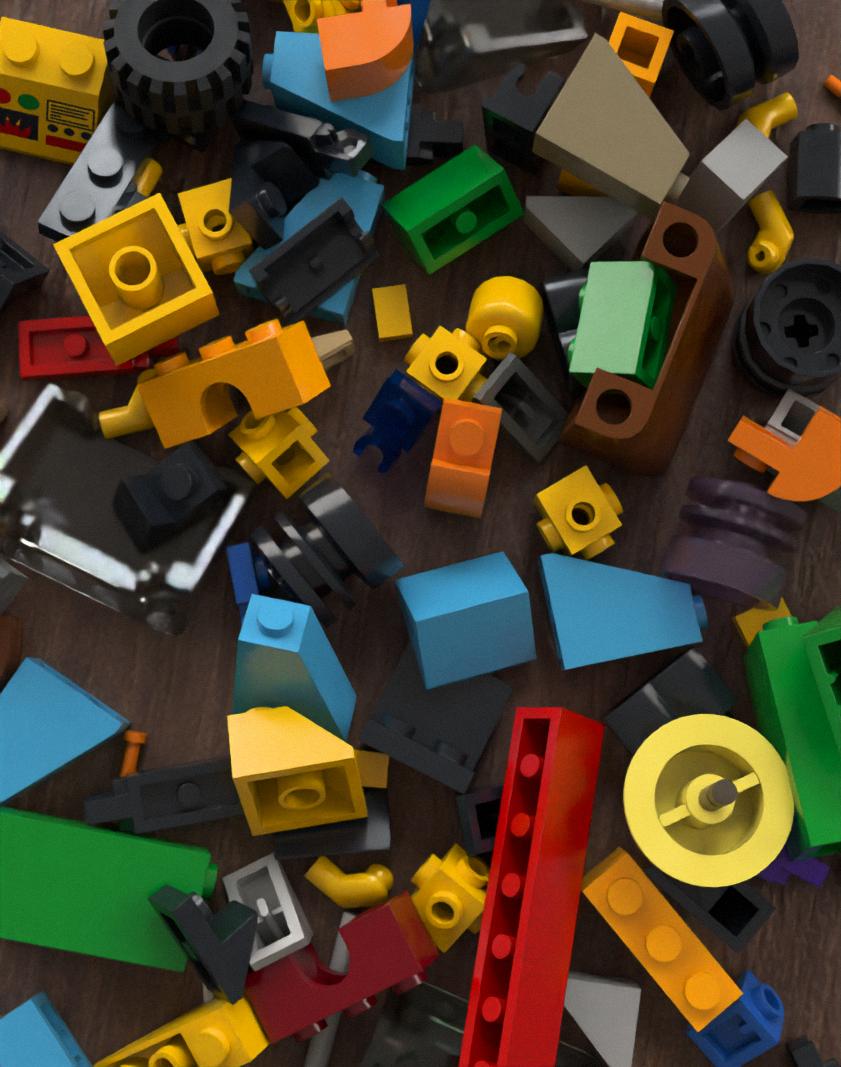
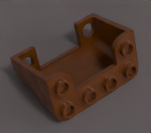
M663 201L641 234L630 260L646 261L663 268L678 285L664 361L654 387L651 390L597 367L583 401L575 405L568 415L558 439L560 444L642 476L659 474L668 467L673 459L735 299L734 285L715 232L710 224L699 215ZM607 391L620 392L629 401L630 409L609 400L601 399L599 396Z

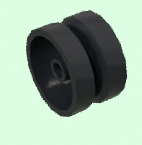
M782 0L663 1L661 13L664 27L674 30L670 41L672 52L695 90L709 105L718 110L728 109L753 93L755 81L762 85L772 83L796 68L799 59L798 40L790 15Z

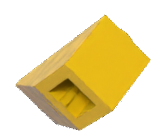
M244 989L242 998L234 1005L216 996L98 1061L93 1067H240L251 1062L271 1042Z

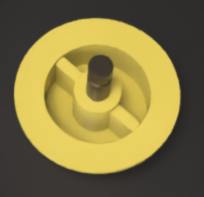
M697 714L681 717L663 725L653 732L638 748L630 762L625 777L623 789L624 813L627 825L637 846L648 860L662 872L690 885L724 887L752 878L764 870L777 857L791 831L794 816V800L783 760L775 748L760 733L750 726L726 716Z

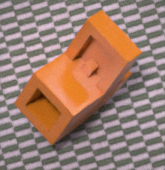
M360 0L362 12L317 19L330 102L378 93L393 85L404 74L410 64L414 45L410 4L398 6L397 0Z
M444 397L424 508L481 519L502 408Z
M819 406L795 445H792L744 415L727 440L737 446L733 455L746 465L762 473L765 472L768 466L778 471L767 490V493L777 498L797 502L810 501L822 498L841 486V418L822 406Z

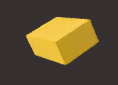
M406 285L372 289L379 342L412 338L413 332Z
M779 595L732 617V620L747 649L757 632L763 630L762 625L778 618L791 617V614L782 596Z
M354 749L362 786L386 789L390 756L382 752Z

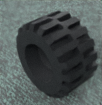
M240 0L113 1L108 9L110 19L104 20L103 35L105 41L103 44L114 93L119 102H124L126 112L136 119L143 115L144 126L154 130L162 124L166 125L167 132L170 134H180L182 127H192V133L205 131L204 124L212 121L217 127L227 121V110L236 113L243 105L242 94L249 95L252 87L251 74L254 73L250 23L247 12H242ZM174 45H192L205 50L192 59L179 62L165 61L155 57L160 51Z

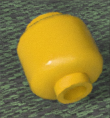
M500 276L486 280L474 292L465 325L466 332L482 345L481 354L487 358L503 361L509 352L517 355L518 358L525 357L535 348L540 335L544 314L542 298L535 287L522 279Z

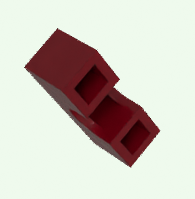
M407 890L358 914L338 929L350 956L348 972H338L327 967L318 957L310 941L305 947L257 971L252 969L247 973L244 989L271 1044L290 1035H293L296 1043L302 1042L328 1027L325 1018L339 1011H342L345 1019L352 1018L377 1003L374 994L392 987L395 995H399L421 984L428 978L424 970L440 954Z

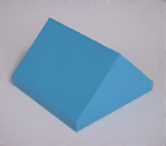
M503 551L394 580V586L425 691L536 661L529 592Z

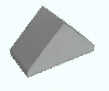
M745 119L698 164L689 176L690 180L675 206L695 213L705 219L714 230L715 235H717L786 161L788 156L749 120Z
M526 196L523 209V223L573 272L590 267L591 262H595L634 224L639 213L612 197Z
M274 852L222 878L230 902L236 900L256 910L258 913V922L249 962L254 971L310 943L314 931L280 861L275 860Z
M569 970L564 1000L565 1008L609 1067H631L641 988L633 979Z

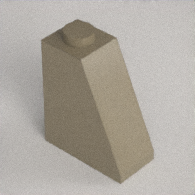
M595 33L537 130L532 152L651 220L663 201L675 205L690 177L684 175L681 171L690 153L608 41Z

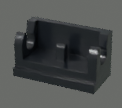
M521 63L507 73L493 98L487 96L481 108L487 151L535 176L545 160L532 152L535 134L564 87L565 78L550 71L539 83L536 93L530 96L522 95L516 89L526 73L525 64Z
M342 197L249 269L255 287L287 326L302 321L380 259L373 236L368 230L364 232L354 219L353 210Z

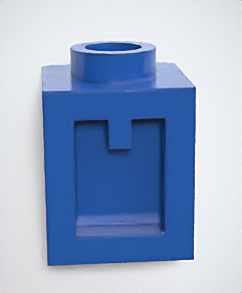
M746 970L737 977L736 985L743 992V995L699 1032L688 1023L686 1034L716 1067H740L779 1044L785 1015L783 1004L775 990L766 983L762 984L750 970Z

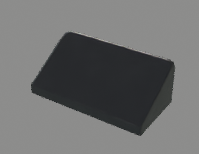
M387 788L363 790L368 817L273 833L275 860L392 849Z

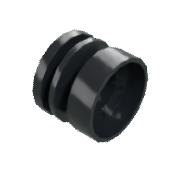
M803 258L785 263L762 282L755 294L743 307L733 326L731 350L738 371L754 389L773 399L782 400L788 388L805 398H811L821 394L841 377L840 265L831 260ZM788 330H791L793 338H786L785 334ZM802 339L804 344L798 347L796 340Z
M329 472L299 495L301 504L310 518L306 524L300 527L282 511L274 515V518L289 536L280 545L262 525L250 534L257 543L264 566L294 603L311 606L317 619L326 629L338 620L323 599L326 595L334 591L349 610L356 605L355 599L345 582L347 578L355 574L366 585L375 590L404 566L389 544Z

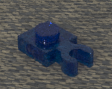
M396 369L386 379L362 419L373 427L369 428L355 442L353 453L360 456L369 445L378 447L383 454V461L379 464L377 470L382 474L387 472L400 458L402 449L409 452L418 443L443 402Z

